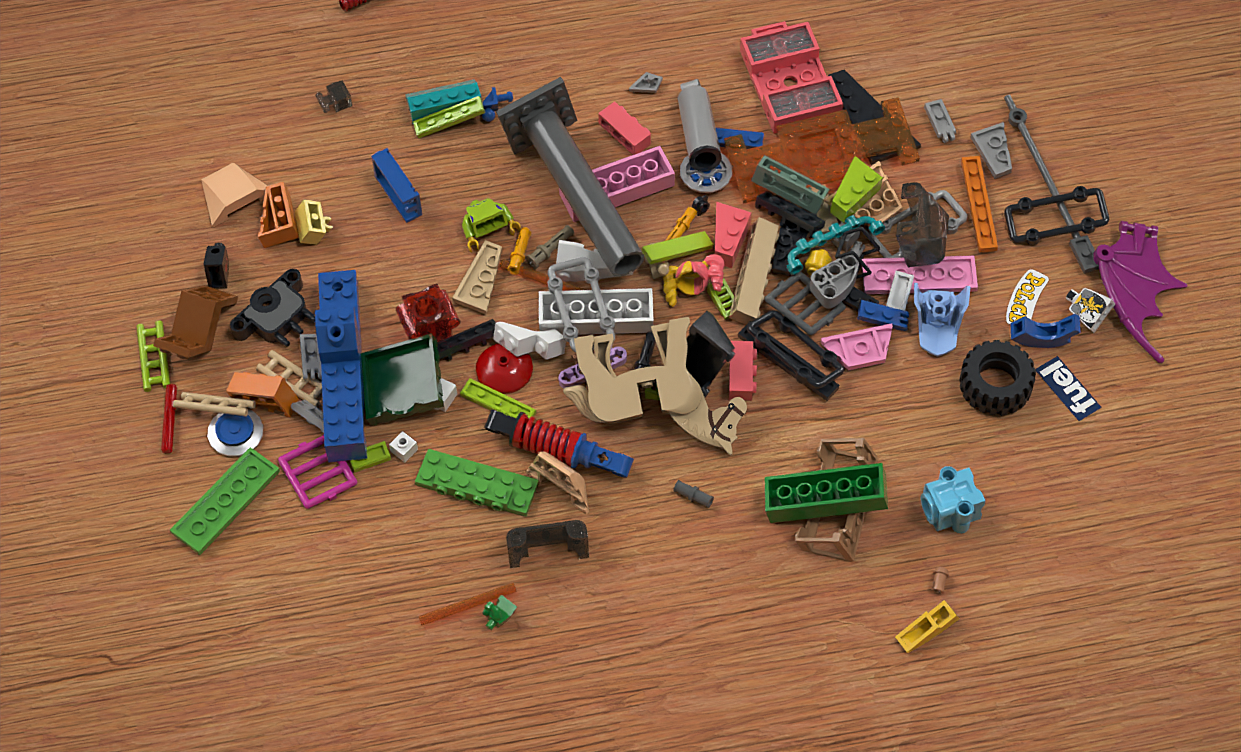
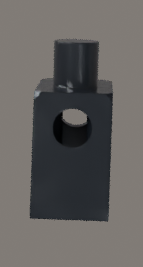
M215 243L214 246L206 248L203 265L209 287L215 289L227 288L229 275L227 249L223 243ZM217 267H219L218 273L215 272Z

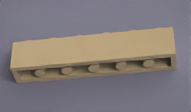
M760 217L751 225L729 318L745 325L760 316L761 311L759 307L764 300L763 290L768 284V279L766 278L772 267L770 261L775 254L774 244L779 237V233H777L779 225Z

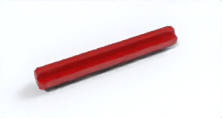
M167 384L161 444V450L164 454H170L173 450L176 408L173 407V402L177 398L176 384Z

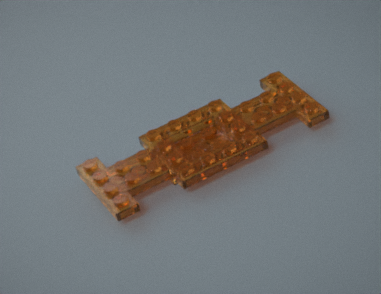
M899 97L881 101L885 117L851 124L847 110H841L778 125L776 130L780 142L746 149L742 134L724 138V144L743 204L756 201V197L760 195L758 185L751 180L757 165L764 155L821 185L843 180L855 156L864 162L863 158L897 151L902 166L919 162L920 157ZM824 151L826 155L818 156L816 152ZM772 165L770 166L771 170H778V173L780 174V169L775 168Z

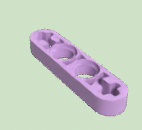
M614 347L611 349L610 360H612V369L626 363L627 352L624 348ZM618 354L619 356H622V358L619 359L618 357H615V355ZM579 364L560 372L558 378L562 388L586 382L584 375L579 373ZM564 377H567L570 381L564 380Z

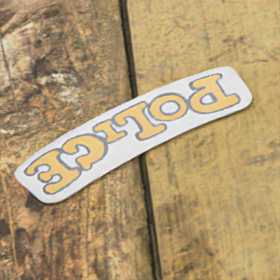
M1030 269L1020 279L1007 308L1006 321L1008 324L1024 316L1032 319L1038 297L1049 281L1047 276Z

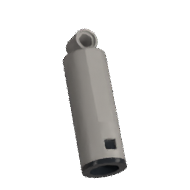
M695 79L680 84L682 91L677 99L690 166L697 171H710L721 163L722 156L708 92L705 88L701 87L699 80Z

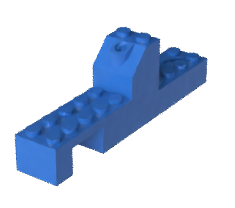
M356 270L318 273L320 310H315L318 352L321 361L324 446L328 462L367 459V442L363 421L365 404L361 362L359 289Z

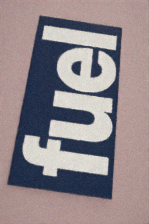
M1058 356L1036 368V372L1078 421L1102 408Z

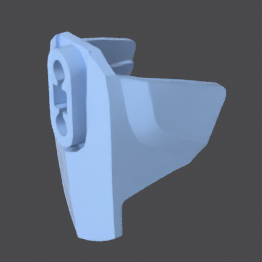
M914 283V304L918 310L920 347L928 353L938 357L956 348L957 334L964 312L969 306L970 286H966L955 296L954 292L928 290L921 293L918 283Z

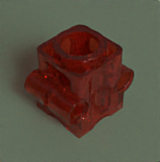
M438 284L428 286L419 292L403 295V303L398 305L395 310L408 340L432 333L437 342L451 337L453 335L452 329L459 326L461 322L447 291L444 289L440 290Z

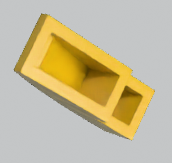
M944 600L929 613L926 611L896 635L895 638L906 652L909 653L942 633L960 618Z

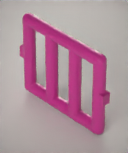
M324 435L308 443L298 444V448L278 458L279 464L306 509L327 499L331 501L337 498V494L357 485V479L346 461H337L339 466L303 484L299 483L296 476L328 461L327 455L325 453L294 469H291L288 461L324 444ZM344 473L348 481L309 500L305 491Z

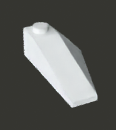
M559 240L556 264L586 257L591 261L592 266L599 271V279L616 277L612 275L597 249L591 251L583 248V244ZM584 265L560 270L556 272V277L562 281H585L584 272L586 269Z

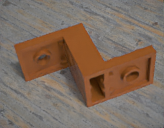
M206 285L181 291L171 334L156 338L153 346L160 348L159 351L163 353H175L178 358L188 359L189 357H195L198 354L211 351L222 307L236 304L238 296Z

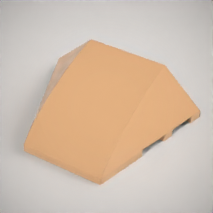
M878 161L870 168L883 177L881 189L854 216L856 219L870 216L876 221L881 220L884 223L902 210L903 207ZM836 192L827 197L824 202L832 205Z
M231 163L201 179L212 227L228 220V214L256 199H259L260 202L263 201L267 185L235 163Z
M540 452L526 470V473L539 480V482L547 478L571 495V504L587 514L589 507L584 478L551 454Z

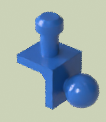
M492 87V91L482 102L485 110L482 118L486 122L494 120V111L498 110V102L513 101L511 91H508L507 94L497 95L496 88Z

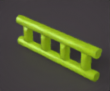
M156 321V327L144 329L143 324L136 326L145 392H150L151 385L162 383L163 388L170 384L167 353L159 351L160 348L154 347L153 344L146 345L145 337L157 335V338L164 336L162 321ZM159 351L158 360L148 361V352ZM161 367V376L150 377V368Z

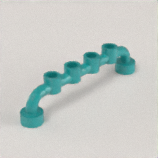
M851 215L845 219L846 224L843 226L834 223L829 227L830 232L823 234L822 231H817L812 235L813 240L807 242L803 238L797 241V247L788 254L787 260L789 264L787 269L791 275L799 273L803 269V265L799 259L795 260L797 255L806 254L813 247L823 246L828 240L832 238L837 239L846 231L867 223L870 224L869 230L872 235L877 236L885 230L884 224L881 220L876 221L870 216L856 219L854 215Z

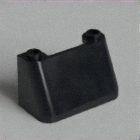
M708 310L691 325L688 330L689 335L686 338L688 345L686 369L700 385L704 398L709 394V386L726 361L729 363L736 354L733 352L735 349L734 345L715 316Z

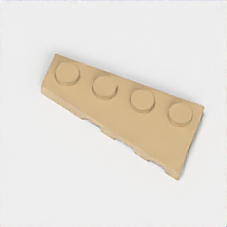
M484 241L452 297L453 302L487 315L502 254V246Z

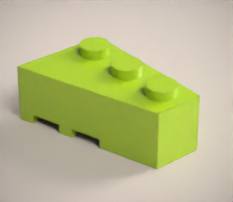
M855 156L832 200L830 213L845 223L847 217L854 215L881 189L883 177Z

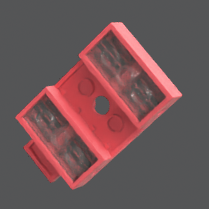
M785 21L752 29L751 36L741 38L740 53L773 134L842 117L843 102L832 76L827 77L819 59L820 48L808 22L788 27ZM791 78L793 81H797V85L787 87L784 84V80Z

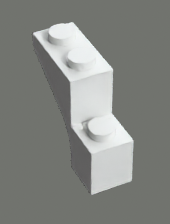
M505 322L495 323L494 340L515 356L536 351L545 359H550L565 353L566 341L563 335L555 329L532 331Z

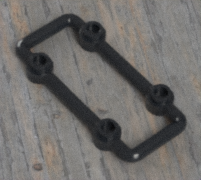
M1077 186L1071 193L1036 200L1023 197L1017 204L1009 205L1004 210L1011 241L1014 243L1027 242L1029 245H1036L1043 238L1078 231L1091 234L1096 228L1107 225L1110 220L1102 190L1099 188L1086 189L1083 186ZM1088 196H1097L1102 216L1100 220L1086 217L1080 224L1040 232L1037 229L1031 228L1026 231L1025 235L1017 236L1012 216L1014 211L1027 214L1034 207L1073 199L1081 203L1086 201Z
M776 310L768 311L747 325V331L755 338L754 343L756 347L760 349L766 347L796 373V380L801 384L808 383L812 387L820 389L844 373V367L836 360L837 355L833 351H825L795 326L792 321ZM771 318H775L780 322L779 326L782 332H792L821 357L822 366L826 368L832 366L836 370L817 381L811 376V369L806 366H799L770 341L771 337L767 332L758 331L755 328Z

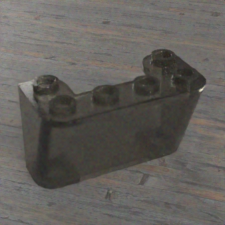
M920 183L902 184L901 198L907 199L913 215L912 221L899 222L897 224L896 237L906 265L909 268L938 264L945 257L949 215ZM911 227L909 231L902 232L903 228Z

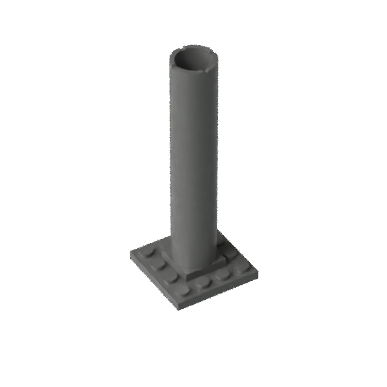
M559 77L496 111L514 155L523 152L532 145L535 146L612 275L621 277L638 269L644 261L642 250L566 127L571 126L578 120L563 79Z

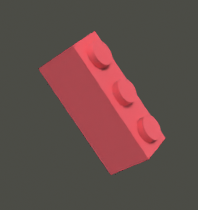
M615 101L598 113L599 124L631 154H638L651 145L650 131L646 127H642L635 117H631L625 108L619 106Z
M731 341L735 347L733 352L736 354L729 362V400L740 397L743 400L752 401V395L756 393L757 382H753V377H756L757 365H753V360L757 359V349H753V341Z

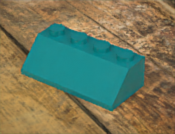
M475 79L405 94L412 123L417 119L477 96L481 97L478 83Z

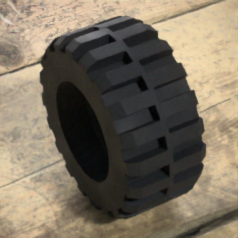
M993 340L991 343L990 341H985L982 343V346L977 344L973 347V351L970 350L966 354L960 373V390L964 392L963 397L965 400H970V405L973 408L978 407L982 413L986 411L990 415L996 416V413H1000V416L1007 415L1009 411L1014 413L1018 408L1026 405V401H1029L1035 383L1036 369L1034 368L1033 360L1031 358L1028 359L1029 354L1025 350L1021 351L1020 346L1016 344L1013 346L1008 341H1005V343L1000 342V340ZM992 368L1001 369L1009 373L1015 382L1006 387L992 386L983 380L980 373Z

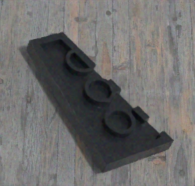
M782 219L780 220L779 237L772 265L774 273L791 276L787 269L789 264L787 260L788 254L797 247V241L803 238L807 241L810 232L805 229L801 232L796 230L797 225L791 221L785 224L782 222ZM801 254L797 255L795 260L799 259Z

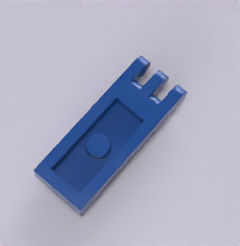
M861 300L859 303L858 320L881 326L892 324L893 329L907 331L909 312Z

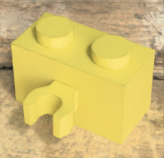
M303 200L295 210L300 243L317 245L326 232H330L333 228L331 225H327L331 218L323 217L321 202Z

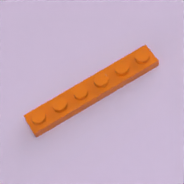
M980 156L962 157L961 165L979 253L997 251L998 244Z

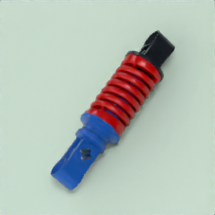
M491 410L484 429L492 433L510 437V447L531 451L534 454L547 452L562 463L566 462L568 466L574 469L578 464L584 465L588 469L594 466L617 476L627 478L634 461L633 458L627 455L598 447L597 442H588L586 433L571 432L568 428L564 430L562 426L557 428L556 424H551L550 426V422L545 421L543 423L542 419L536 421V418L533 416L528 418L525 412H520L517 418H513L499 411ZM606 456L608 460H604L602 463L600 458H604Z

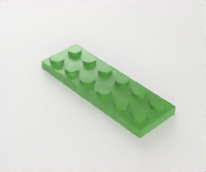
M250 447L170 529L171 534L201 555L280 472L279 467Z

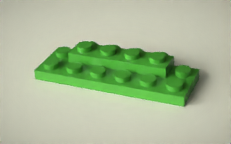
M428 449L416 477L415 485L434 490L441 495H452L459 500H469L476 505H486L497 511L504 510L526 517L538 488L539 480Z

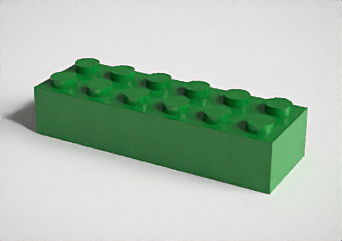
M883 463L765 477V512L770 523L888 509L887 479Z

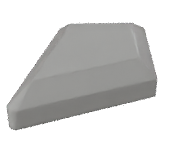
M646 72L629 88V91L656 93L663 77Z

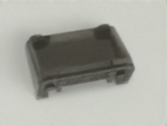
M580 520L513 528L506 535L510 568L520 567L521 559L529 557L528 548L567 543L568 552L575 551L579 555V559L589 558L587 527Z

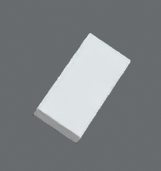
M895 271L886 306L905 311L914 275Z

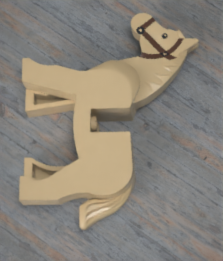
M689 317L673 319L669 323L651 326L664 366L639 368L619 376L615 375L610 363V353L614 343L613 333L596 337L589 335L574 338L579 369L587 381L589 392L582 385L565 387L563 392L575 404L579 412L592 421L617 424L643 417L638 386L645 389L651 388L653 383H657L662 413L670 414L676 424L689 435L708 445L722 447L729 455H732L731 444L738 438L736 436V426L747 410L746 402L740 397L731 399L727 407H720L714 411L709 410L700 385L686 369L688 347L686 333L690 325Z

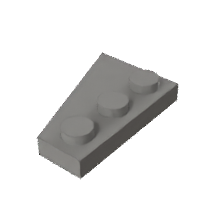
M1004 122L971 133V140L994 178L1010 174L1012 172V165L1007 148Z

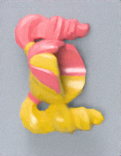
M712 254L707 256L702 262L686 261L679 267L669 266L668 274L663 276V291L666 294L665 298L669 305L674 307L677 303L676 289L679 288L688 295H699L704 291L709 280H711L713 289L720 292L723 286L724 260L722 257Z

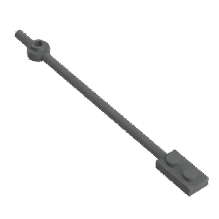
M1006 95L1004 100L1010 110L1008 122L1012 126L1019 128L1052 196L1060 195L1025 125L1027 119L1026 112L1016 107L1011 95ZM1064 202L1056 203L1066 225H1075ZM1079 232L1071 233L1073 239L1070 240L1069 245L1083 273L1099 270V265L1093 260L1095 249L1088 235L1081 237Z

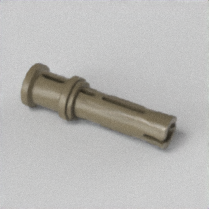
M566 225L544 245H538L531 255L528 254L525 257L528 265L533 269H537L539 264L544 260H548L551 253L558 248L559 240L566 241L570 236L574 235L573 229Z

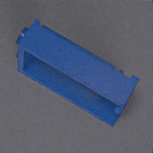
M388 148L372 155L375 178L405 222L408 223L422 216L420 195L417 191L415 192V188Z

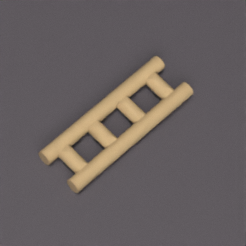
M273 350L268 354L271 360L266 366L262 364L257 365L256 370L267 376H276L277 374L272 370L278 363L281 364L286 370L280 376L285 378L297 397L307 400L315 407L319 406L320 402L316 399L322 393V382L317 378L311 379V375L307 373V380H303L302 369ZM292 373L301 377L295 385L287 381ZM308 382L316 387L310 395L301 390Z
M182 392V401L174 400L173 402L174 408L247 416L248 409L246 408H255L256 402L253 400Z

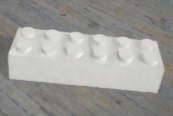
M652 288L600 290L608 315L615 320L614 334L652 332ZM592 290L561 291L571 324L577 328L578 335L606 334L600 329L601 315ZM539 291V330L549 331L555 329L563 335L565 327L554 294L550 291Z

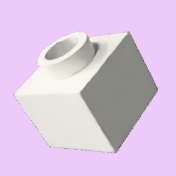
M403 431L389 444L390 451L403 462H406L418 450L417 442Z

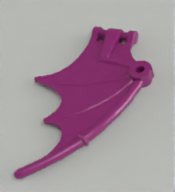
M1120 221V239L1111 247L1105 244L1099 245L1093 253V260L1099 265L1108 297L1115 303L1113 308L1120 318V323H1123L1134 339L1158 363H1163V356L1146 339L1142 330V322L1147 317L1161 318L1163 316L1155 302V296L1165 290L1186 288L1188 285L1173 277L1162 264L1157 246L1158 226L1151 225V227H1147L1145 224H1128L1127 221Z

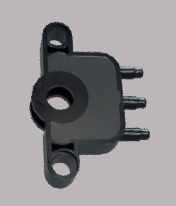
M289 269L269 287H261L253 292L250 304L230 322V328L235 340L244 341L255 332L267 342H279L288 347L290 342L284 336L291 330L298 334H303L304 330L298 324L305 317L315 322L314 314L306 308L303 296L298 293L303 288L299 270Z

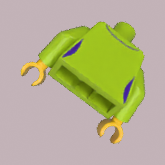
M487 198L482 201L474 200L466 208L467 214L464 216L462 227L466 239L469 240L468 249L471 253L472 245H476L479 250V243L474 237L483 236L508 225V223L511 235L514 236L515 234L513 228H517L520 232V223L513 221L514 217L505 204L497 203Z

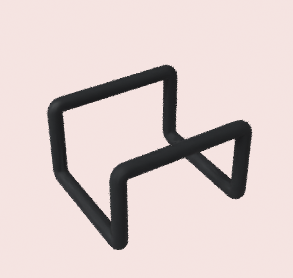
M858 227L843 234L835 258L853 255L859 262L858 272L861 265L867 271L859 275L857 272L856 279L872 273L862 259L865 255L879 251L880 246L863 227ZM858 231H862L876 247L863 252L860 257L854 251L840 254L846 236Z

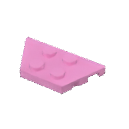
M887 324L821 338V344L827 350L833 351L837 355V360L847 370L882 364L886 360L893 325Z

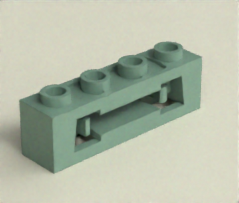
M765 155L757 165L751 180L814 214L818 213L830 190ZM772 165L773 167L780 169V174L778 173V170H771L770 166ZM810 185L818 189L819 191L816 193L811 190V187L806 188V186Z

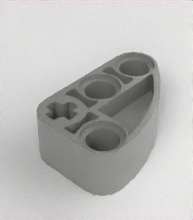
M853 255L838 258L812 273L810 290L823 307H835L852 290L859 262Z

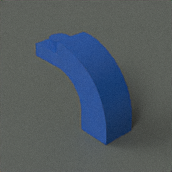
M1076 314L1054 323H1038L1026 316L1010 323L1011 340L1028 347L1053 348L1071 343V337L1081 333L1080 316Z

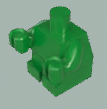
M500 595L497 605L489 601L482 612L483 615L489 616V622L485 626L491 631L495 626L499 628L507 622L517 609V606L503 595Z

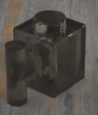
M343 80L326 86L327 96H323L321 92L315 95L324 113L330 111L329 105H332L336 112L352 106L351 95Z

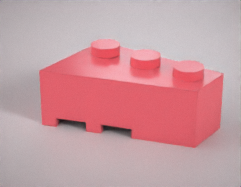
M716 202L715 255L722 257L724 266L732 268L750 228L751 212Z

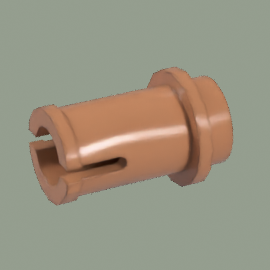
M936 567V570L933 571L935 576L931 591L936 594H943L946 578L949 577V573L946 568Z

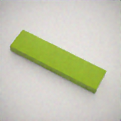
M477 96L413 121L416 135L418 138H422L484 114L485 110L481 97Z
M703 231L643 246L642 252L649 264H654L713 248L714 244L706 232Z
M469 378L460 392V396L484 408L499 411L513 418H517L520 412H525L528 418L536 415V409Z

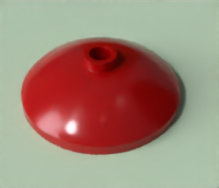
M499 343L485 349L476 363V375L479 382L502 394H510L522 389L530 381L533 373V363L528 353L515 356Z

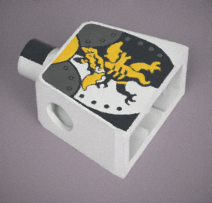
M1084 288L1080 294L1070 290L1066 296V299L1073 303L1069 310L1073 314L1080 316V321L1093 333H1095L1115 305L1112 299L1087 288Z

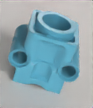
M944 467L940 471L938 480L925 484L923 494H921V505L930 524H933L936 531L952 527L957 533H965L968 531L971 522L981 519V509L985 505L986 500L982 492L974 485V476L970 468L956 471L953 467Z

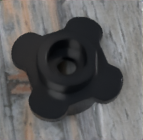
M706 195L695 198L692 203V208L697 211V216H701L710 207Z

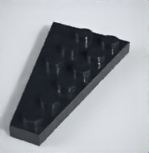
M845 69L828 75V77L832 76L843 102V111L862 143V148L871 165L878 161L881 162L921 148V144Z

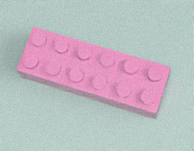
M661 146L592 170L614 207L675 186V173ZM559 188V194L573 222L578 221L579 219Z

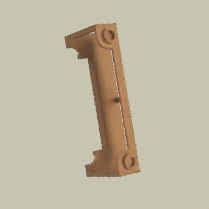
M865 438L821 439L820 446L817 448V456L822 461L820 470L833 469L837 454L856 458L860 465L876 464L879 459ZM833 444H855L857 454L837 450ZM866 512L848 514L845 529H839L838 533H833L832 538H816L821 517L807 519L806 527H800L796 532L795 541L803 551L844 561H854ZM814 543H833L842 555L814 549Z

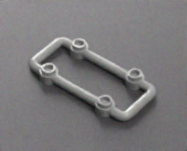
M947 191L927 192L922 196L920 202L883 223L885 230L881 234H888L894 224L922 208H933L936 205V200L942 197L960 217L957 219L952 217L946 219L943 227L912 245L904 243L900 246L899 252L894 255L889 253L876 236H873L870 231L868 233L880 246L879 252L884 258L913 257L914 251L946 233L955 234L958 231V227L966 222L968 218L967 213Z
M586 257L551 265L548 269V290L555 296L565 327L563 338L570 343L571 349L576 352L574 338H578V330L571 324L561 293L563 283L555 274V272L580 265L585 266L584 279L588 284H591L601 315L600 329L606 334L613 333L615 341L613 331L615 329V320L608 315L598 285L599 271L592 266L591 261Z

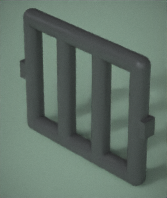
M802 272L792 275L785 282L783 280L777 284V288L765 296V301L807 334L814 335L825 325L829 326L832 324L834 318L843 312L846 306L841 302L812 327L803 320L822 305L816 300L797 316L789 310L811 293V279ZM798 280L807 285L783 305L775 300L776 297Z

